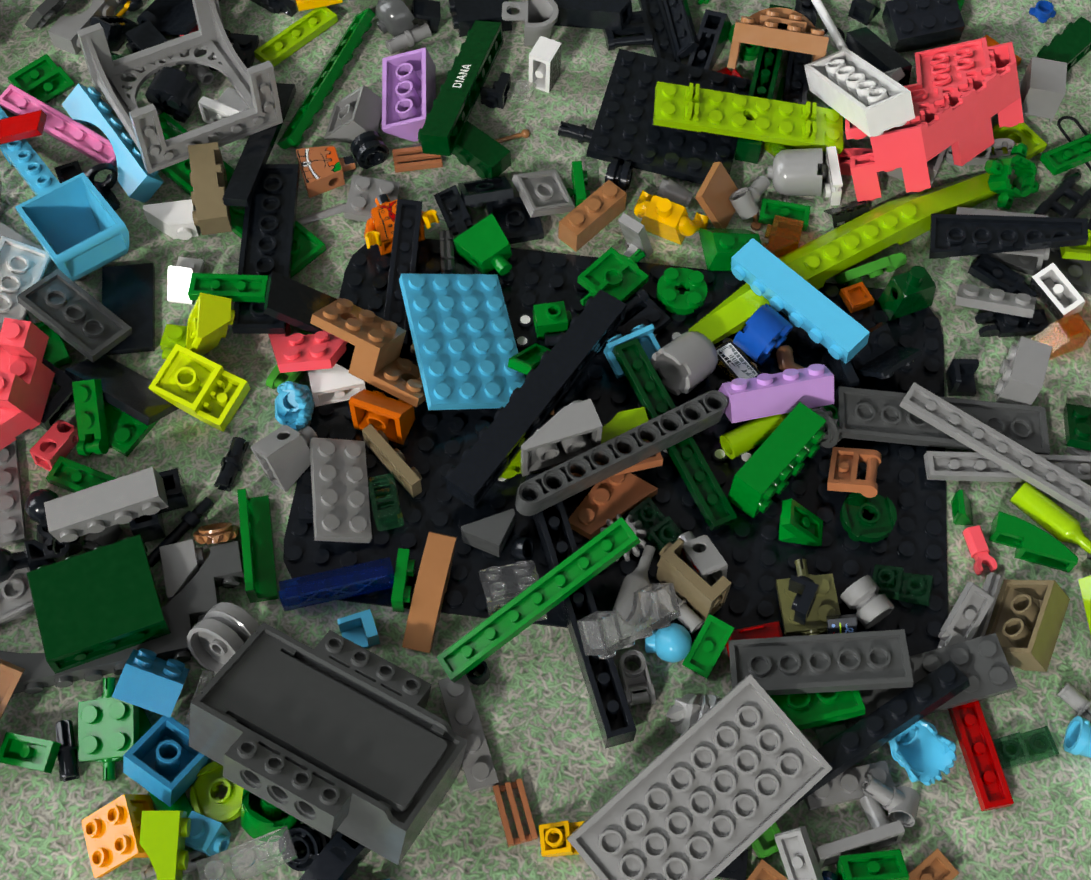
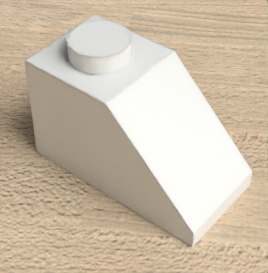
M192 199L143 205L148 223L171 238L188 240L191 237L199 236L198 226H195L192 211H196V208L192 204Z
M335 364L330 369L308 371L315 407L350 400L353 395L366 389L365 381L348 373L349 370L338 364Z

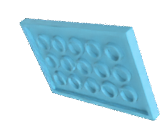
M401 273L399 283L428 410L494 409L502 406L505 407L509 402L512 392L517 387L521 388L525 383V375L508 367L509 358L518 354V349L498 274Z

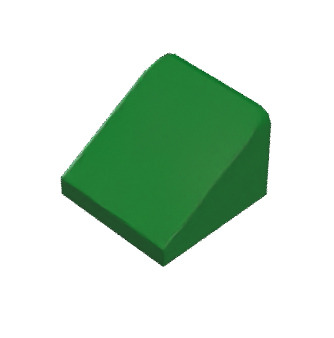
M959 489L951 500L953 523L955 525H973L971 501L965 492Z

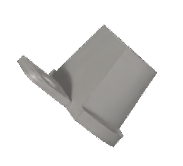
M554 0L505 1L502 3L503 20L524 21V46H534L540 36L550 39L552 27L557 22L559 16L558 5ZM514 7L519 9L520 12L516 15H511L507 10Z

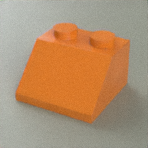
M366 389L353 395L349 400L355 429L362 431V429L371 424L377 431L382 430L388 440L403 445L415 420L414 406L401 399L396 400L387 397L382 392H372Z

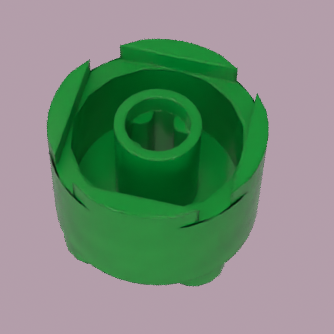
M243 789L241 826L252 838L272 846H278L281 844L283 835L288 830L301 824L302 821Z

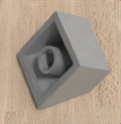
M363 85L336 102L324 139L352 143L358 135L364 132L375 131L378 133L379 121L382 118V99Z

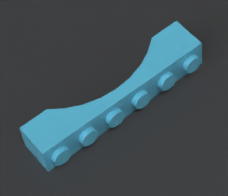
M78 83L61 105L72 120L87 126L100 128L113 147L118 168V182L130 198L144 203L149 201L164 183L158 175L159 171L148 174L139 149L129 133L124 130L122 122L112 114V108L100 98L101 93L92 86L86 87Z

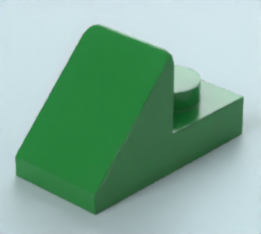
M792 498L783 500L779 524V540L788 543L821 546L823 520Z

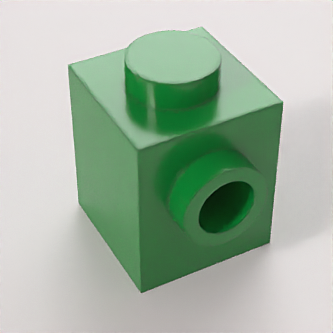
M564 301L533 305V322L537 340L545 339L544 334L565 333L568 330L572 317L570 310L566 311Z

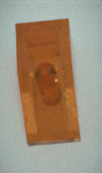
M1075 313L1056 320L1031 340L1052 346L1050 360L1082 348L1091 335V330L1079 313Z

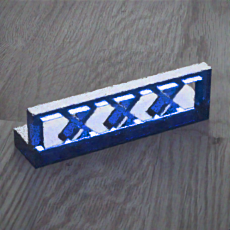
M388 557L279 581V597L284 611L393 588L394 571L391 559Z

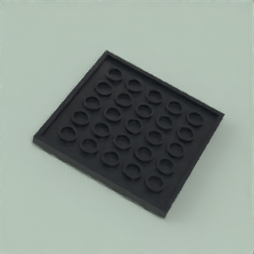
M619 49L586 157L611 162L612 158H617L622 165L625 161H631L632 168L701 185L714 162H721L730 175L738 137L653 125L655 87L657 81L689 86V83H694L693 87L696 84H700V88L749 95L752 80Z

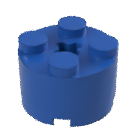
M766 303L757 309L746 321V326L743 329L744 333L739 330L733 339V343L762 366L771 356L770 352L774 348L778 349L786 341V336L794 326Z

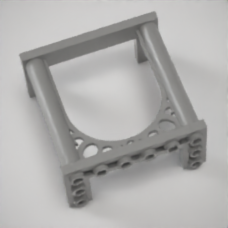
M192 0L198 31L116 60H112L104 29L100 23L76 31L94 88L98 92H103L136 144L148 174L189 159L188 145L218 142L219 147L283 123L273 65L270 61L250 68L244 65L224 30L218 0ZM199 64L212 67L223 73L249 109L165 140L157 109L153 103L138 108L136 98L141 85L150 76L158 72L159 69L161 71L163 67Z

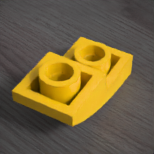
M561 821L539 825L542 857L579 854L566 838L585 821L574 823Z

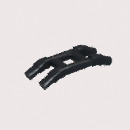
M1075 172L1066 177L1062 184L1039 205L1034 214L1046 215L1051 209L1062 216L1061 218H1075L1091 202V188L1083 196L1073 190L1072 187L1081 179V174ZM1063 195L1075 202L1070 210L1057 202Z

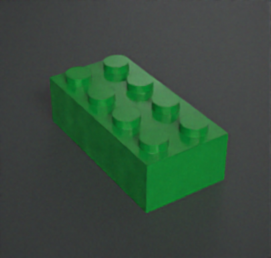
M799 402L735 474L728 495V501L753 519L759 512L765 513L772 504L773 500L771 498L775 493L780 495L789 484L788 478L791 475L796 477L805 465L803 461L807 457L812 458L820 448L819 443L826 434L823 429L827 420Z

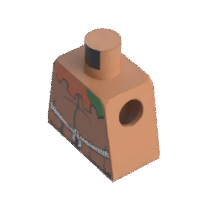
M332 145L296 149L298 164L309 198L345 185L343 172L356 169L353 156L339 158L336 148Z

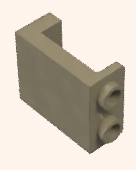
M679 538L674 544L672 542L667 543L660 551L659 555L661 557L657 563L656 579L662 584H666L679 598L687 600V605L705 622L709 614L714 615L725 604L732 583L722 576L716 583L710 586L680 559L684 541Z

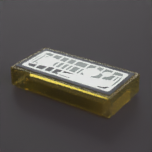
M732 339L715 348L718 354L717 365L731 381L736 378H754L762 374L742 350L733 343Z

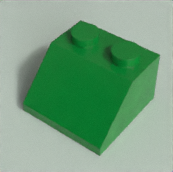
M700 228L699 230L708 271H731V257L746 243L754 238L761 244L759 234L746 229Z

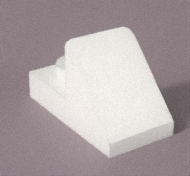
M178 257L176 266H169L168 302L193 305L194 300H190L188 296L192 273H202L204 267L203 259Z

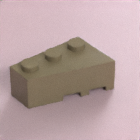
M218 142L188 145L191 168L189 175L191 186L193 187L191 199L193 206L196 207V211H192L194 225L200 227L202 235L232 232L230 206L224 205L222 199L227 189L228 181Z

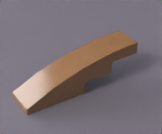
M431 531L428 533L402 644L403 648L430 653L432 650L444 594L447 592L457 537Z

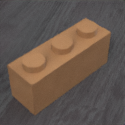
M608 180L559 221L558 238L577 252L625 210L627 193Z

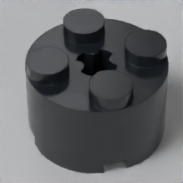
M163 67L161 71L159 69L145 96L150 104L153 103L158 115L165 112L172 115L176 121L185 123L202 94L198 83L195 80L191 83L186 79L187 74L178 69Z

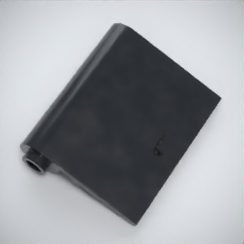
M155 0L137 18L139 25L149 20L162 35H186L197 25L192 0Z

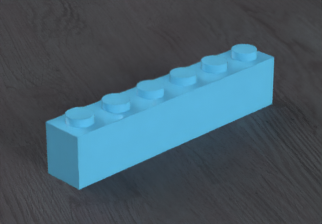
M754 238L731 257V271L738 280H744L750 285L756 295H762L776 311H782L788 316L794 326L804 329L811 340L818 344L821 343L828 349L829 354L833 358L840 359L847 364L867 345L870 332Z

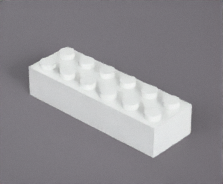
M848 48L804 65L809 91L869 137L882 135L886 130L903 126L907 121L915 119L911 91Z

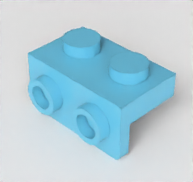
M644 324L638 325L630 331V334L623 337L621 334H618L607 341L608 344H606L603 352L617 379L625 374L612 352L614 346L637 338L651 362L652 355L661 349L653 334L655 329L653 324L648 326Z

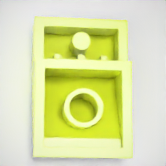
M178 344L174 346L148 387L149 390L169 403L223 432L251 389L246 380L225 371L221 365Z

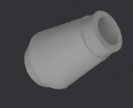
M663 178L656 195L667 198L674 203L688 206L693 193L669 178L667 180Z

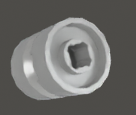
M869 575L855 581L840 596L849 609L857 610L856 617L865 629H869L879 623L895 608L885 594H878L879 587Z

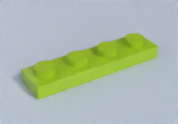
M326 6L313 9L254 51L255 58L261 63L270 61L273 67H275L337 23V15Z

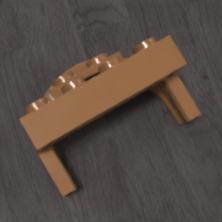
M782 7L763 9L750 17L741 16V20L736 19L727 68L736 69L741 43L813 55V61L825 57L829 37L825 34L824 29L815 28L807 17L797 11ZM778 23L788 24L787 29L778 28Z

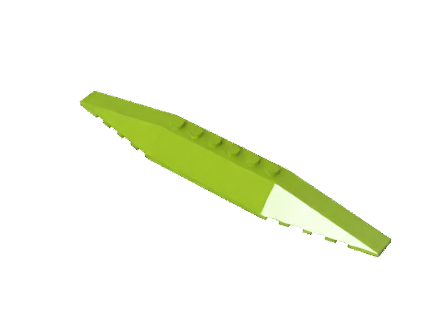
M985 172L888 201L779 257V259L818 290L824 286L825 280L895 243L901 246L929 231L931 214H956L957 207L972 208L996 195V193L990 191L988 185L990 174ZM745 283L688 331L702 333L713 344H716L744 329L746 321L763 304L771 305L762 295H756L750 285Z

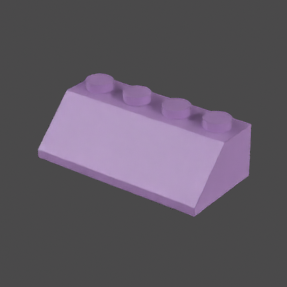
M426 47L382 58V131L416 142L418 141L419 129L423 128L426 115L430 113L433 101L436 99V67Z
M812 364L807 368L785 369L783 372L775 374L763 373L754 378H736L731 382L722 383L718 391L722 392L728 400L724 413L731 423L789 413L799 402L808 408L834 404V375L824 364Z

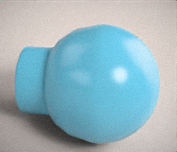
M668 623L662 625L657 630L646 631V653H656L663 661L676 663L685 659L690 652L692 646L691 635L684 626L678 623Z

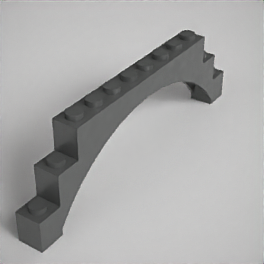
M238 541L210 546V555L197 574L183 590L162 607L164 616L169 623L170 634L56 674L47 663L45 653L0 651V659L25 669L13 694L21 692L37 694L42 692L44 687L55 685L58 688H65L73 685V681L85 679V681L93 682L101 680L103 675L114 673L115 675H121L133 649L138 651L141 648L151 650L157 654L156 657L166 661L168 659H175L182 663L189 661L193 655L187 645V635L195 623L203 620L206 613L214 605L220 603L218 587L235 588L239 586L240 582H245L242 550Z

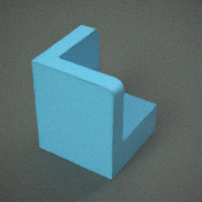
M370 609L337 619L342 637L363 648L380 644Z

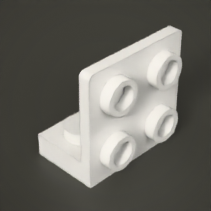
M230 87L226 88L218 100L202 96L198 101L203 122L208 124L249 109L238 92Z

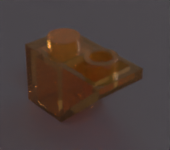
M775 215L773 224H767L764 238L769 239L768 244L763 243V246L777 258L797 249L804 221Z

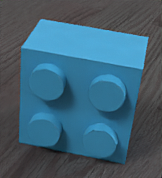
M141 648L138 651L133 649L125 663L112 697L170 718L190 669L185 668V664L178 660L168 659L166 661L160 659L151 650Z
M162 716L123 755V773L171 807L195 782L199 771L211 763L212 759L189 747L188 728L173 717Z

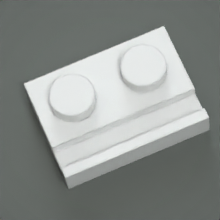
M836 146L826 147L827 154H825L824 164H821L820 174L822 179L826 178V183H824L823 187L824 197H829L830 206L840 205L843 183Z

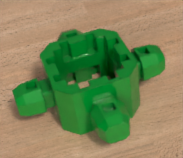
M1016 143L1010 155L1000 156L995 160H988L984 167L986 172L990 174L988 180L990 191L1000 195L998 196L997 208L1004 211L1012 207L1014 198H1023L1031 193H1037L1040 187L1038 181L1035 180L1037 173L1035 163L1026 159L1028 148L1023 143ZM1013 169L1015 170L1014 174L1017 175V177L1014 178L1013 183L1010 184L1011 179L1008 178V175H1011Z

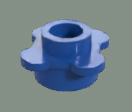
M1045 0L1037 2L1035 7L1029 9V14L1035 16L1041 23H1046L1050 17L1053 18L1056 15L1052 3Z

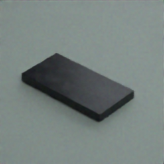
M154 263L102 267V304L132 327V334L105 355L155 351Z
M105 354L95 362L86 359L65 369L64 373L74 382L101 379L103 400L147 426L179 409L149 390L148 387L152 382L151 380Z

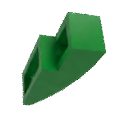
M1000 511L993 519L989 541L1016 548L1014 558L1068 573L1078 563V557L1037 526Z

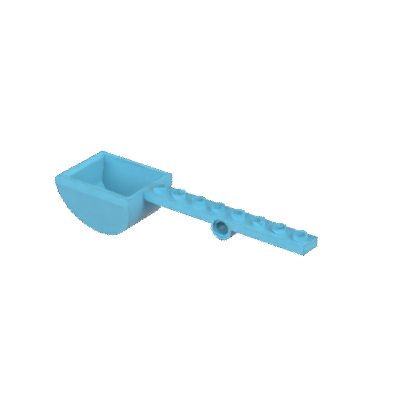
M0 107V120L9 118ZM26 139L0 144V149L8 163L16 168L36 195L15 206L18 214L57 267L68 278L75 282L127 254L130 240L129 231L125 223L84 172L60 183Z

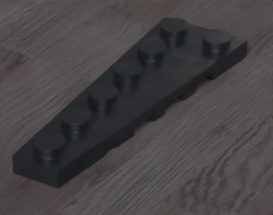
M931 214L929 259L1086 245L1088 241V218Z

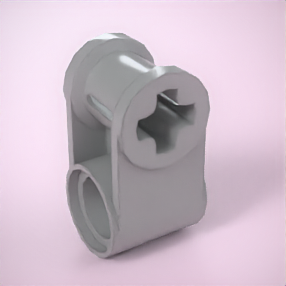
M637 650L625 651L619 662L618 673L629 709H632L633 705L648 702L650 705L656 704L655 690L649 676L644 655ZM628 661H633L639 666V669L630 671L624 664Z

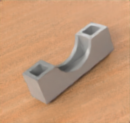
M92 0L91 6L86 11L74 16H61L48 30L53 46L77 55L82 48L76 31L89 27L92 16H113L114 11L122 4V0Z

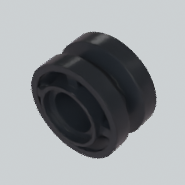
M367 131L358 135L350 146L353 156L363 169L383 163L389 154L388 147L383 142L380 134L375 131Z
M612 158L607 168L605 182L610 180L626 192L630 187L632 179V162L625 161L622 165L619 159Z
M302 823L288 830L283 835L281 840L282 857L290 868L296 871H306L329 843L330 837Z

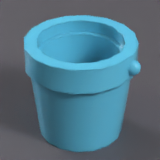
M1077 716L1069 723L1063 744L1066 752L1091 758V723L1089 720Z

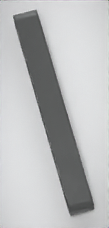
M717 390L708 391L523 482L517 491L515 501L517 511L524 516L535 515L720 422L728 404L726 396ZM619 450H624L627 454L621 453ZM599 461L604 463L605 465H599L596 462ZM571 473H578L581 477H576ZM548 485H556L558 488L552 489ZM530 496V497L534 498L535 500H533V501H528V500L524 499L523 497Z

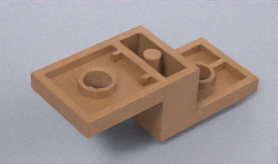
M339 298L312 314L311 324L355 346L348 373L414 407H418L426 400L419 367L410 360L399 357L406 330L398 327L392 321H386L376 316L370 310H364L354 305L348 299Z

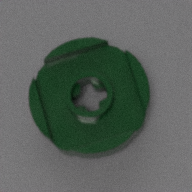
M851 493L844 501L840 510L841 524L845 531L848 532L849 538L854 541L868 543L881 541L890 535L897 520V512L893 502L887 496L884 498L878 493L873 498H867L861 493ZM864 510H868V513L874 514L875 517L872 520H866L862 515Z

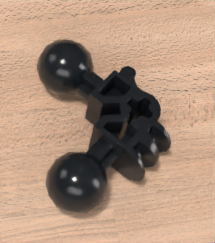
M38 489L33 491L25 502L26 513L31 520L39 523L37 525V541L35 539L24 541V551L11 553L9 550L0 547V583L8 580L17 569L27 568L28 572L42 565H50L65 560L67 557L82 551L83 546L78 542L80 537L72 542L60 543L48 531L44 502L59 498L57 493L49 489Z

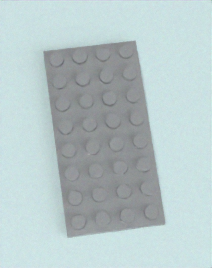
M749 674L566 839L601 880H713L833 768L752 675Z

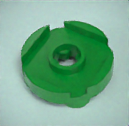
M667 268L657 284V299L659 302L661 300L662 304L666 306L665 309L671 313L678 315L693 313L694 309L701 308L706 300L707 284L704 280V275L700 271L688 268ZM684 288L687 291L684 294H679V290L676 289Z

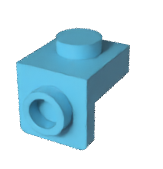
M191 811L188 816L191 819L190 836L185 837V845L205 853L210 860L216 862L220 855L227 850L231 833L223 823Z

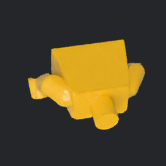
M642 190L634 207V214L642 218L641 224L645 226L647 232L680 245L686 236H692L700 228H707L709 221L708 216L702 215L700 212H696L694 219L691 220L684 206L674 203L667 198L654 194L651 195L645 192L646 190Z

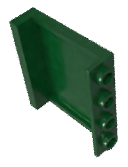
M141 535L129 536L119 542L107 546H99L92 551L69 556L65 560L50 565H42L36 570L27 572L46 661L55 674L171 633L169 623L163 613L146 553L148 549Z

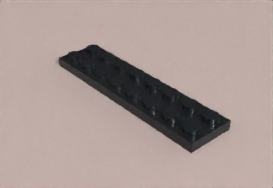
M299 164L265 165L249 207H245L238 274L269 276L274 271L285 277H291L300 175ZM234 303L233 334H285L286 322L264 314L265 303Z

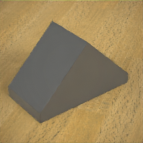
M514 509L461 526L463 542L500 557L515 526Z

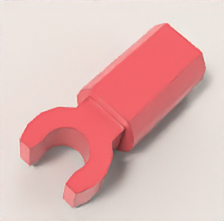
M977 525L966 528L962 534L971 558L975 559L974 572L977 575H981L984 571L982 564H986L990 572H995L997 562L989 555L990 549L981 526Z

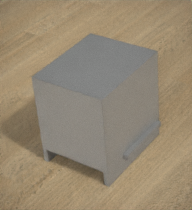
M1037 57L1031 58L1021 82H1019L1023 114L1048 118L1049 122H1052L1066 94V62Z

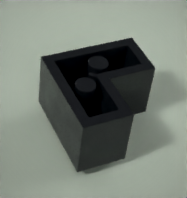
M178 468L159 472L163 478L169 507L161 509L156 514L143 515L129 522L133 535H141L144 543L166 537L162 513L189 506L185 485Z

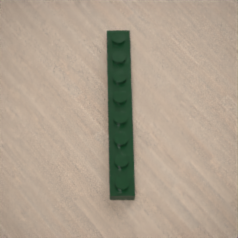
M636 338L614 346L612 352L640 403L645 407L649 419L651 420L676 408L639 340ZM691 436L667 448V452L710 530L714 531L735 522L738 517L694 438Z

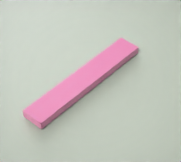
M12 84L0 95V106L16 116L42 110L47 115L44 132L100 164L109 163L113 166L117 164L113 147L105 137L72 120V118Z

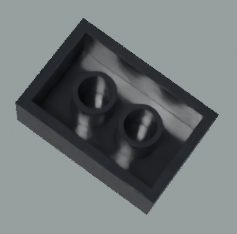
M957 0L886 1L882 14L891 48L897 53L957 42L960 40L965 28Z

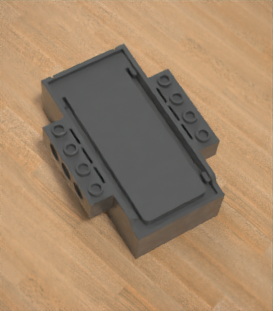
M263 622L201 690V694L199 693L190 703L189 747L223 766L224 778L331 838L337 830L396 865L400 864L460 772L468 740L455 734L446 720L425 709L432 684L331 630L312 649Z

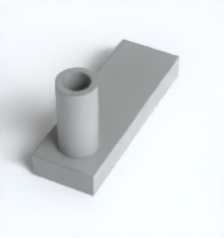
M863 796L859 801L872 829L815 847L814 853L820 869L837 864L839 856L869 853L900 843L905 833L901 821L898 820L890 823L882 805L870 796Z

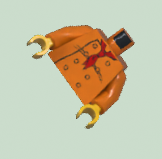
M381 194L376 197L375 203L377 207L371 209V218L367 220L364 232L367 249H370L371 245L377 244L381 256L392 251L397 200L390 201L387 194ZM436 210L421 212L418 242L425 240L424 225L429 229L431 228V223H440Z

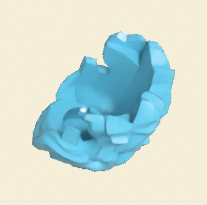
M286 381L277 387L279 394L275 398V418L282 426L287 425L296 431H300L312 419L311 414L315 404L312 392L307 385Z
M923 718L888 741L892 758L901 767L905 768L912 783L920 781L926 786L935 784L936 779L938 781L942 779L941 772L946 775L949 774L950 768L955 764L953 761L957 760L955 753L956 744L939 735L936 727Z

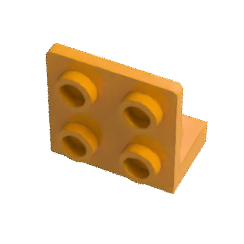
M123 794L82 820V828L94 878L103 877L133 858H149L139 842L142 811H155L150 795Z

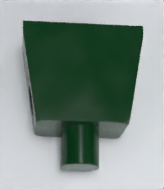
M913 266L910 271L892 277L877 302L889 321L930 307L933 303L936 285L925 267Z

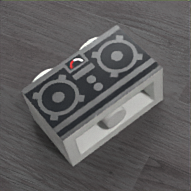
M543 36L539 37L529 54L528 86L550 93L561 73L562 43Z
M1054 263L1032 276L1029 287L1038 293L1037 297L1060 324L1082 311L1085 303L1084 298Z

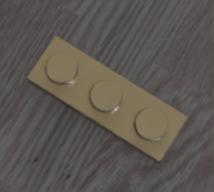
M371 424L362 429L365 444L413 498L422 492V476L415 467L410 468L405 463L404 455L398 448L393 449L388 444L389 440L382 430L377 431Z

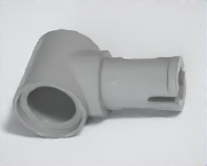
M758 176L750 187L740 188L729 197L741 220L753 217L760 210L757 203L763 192L770 186V181L767 177Z
M872 775L865 778L860 791L882 804V808L888 811V819L891 823L900 820L904 828H910L915 824L920 802V795L916 790L906 786L890 788Z

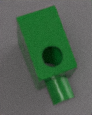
M492 213L453 239L458 255L480 273L487 274L495 269L503 276L511 270L512 265L508 262V259L512 256L510 243Z

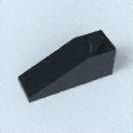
M705 10L697 34L700 46L691 52L687 65L712 70L725 46L732 25L727 14Z

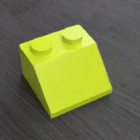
M200 292L188 318L186 349L203 356L218 346L221 338H225L227 335L228 325H232L234 321L235 310L231 309L232 299Z

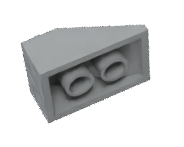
M591 399L584 401L576 400L564 406L521 445L522 477L555 467L601 444L603 426Z

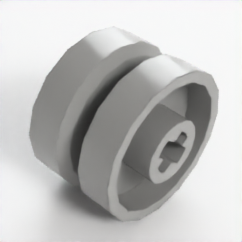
M220 602L214 605L206 613L204 619L199 621L189 631L187 645L199 664L216 675L247 639L255 633L260 625L243 608L233 603Z

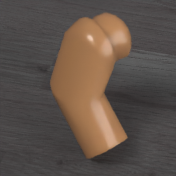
M783 345L777 349L776 358L781 371L805 368L794 363L793 349L789 345Z

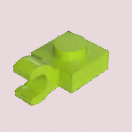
M166 324L160 342L161 350H163L162 359H167L176 344L186 348L187 326Z

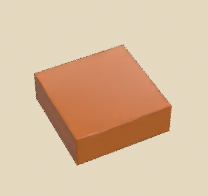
M863 281L842 288L839 292L850 313L873 306L875 301Z

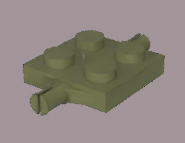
M800 559L795 561L797 577L806 576L812 579L815 584H818L819 587L817 597L805 625L794 621L795 611L791 607L797 593L788 590L790 578L776 580L785 636L824 634L827 632L826 616L841 615L833 573L822 575L808 574L806 559H802L801 562Z

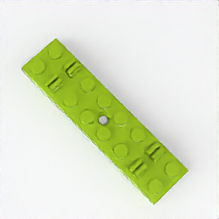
M657 81L653 125L790 145L797 148H822L823 152H826V147L836 146L837 154H841L843 150V116L834 109L817 107L815 102L810 105L809 101H806L804 105L700 88V84H696L693 87L694 83H689V86Z

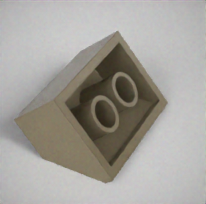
M1004 580L985 636L996 633L1008 664L1025 671L1047 672L1070 599L1055 580Z

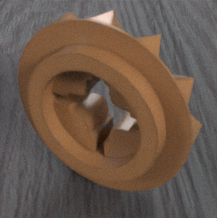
M229 522L207 524L199 527L193 533L194 541L200 544L207 543L208 545L227 542L239 535V527Z

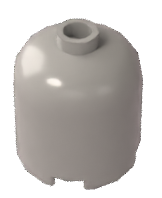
M822 148L786 149L778 152L774 157L773 165H768V179L772 180L775 191L781 195L820 196L822 191V175H817L818 169L821 168V164H823Z
M695 331L683 333L656 351L651 358V364L661 376L665 389L676 396H679L681 393L687 394L715 370L718 362V354L713 342L704 334Z

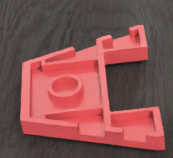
M286 323L285 334H268L280 373L333 368L347 350L346 344L348 342L324 330L318 331L315 334L303 335L302 333H294L290 335V324Z

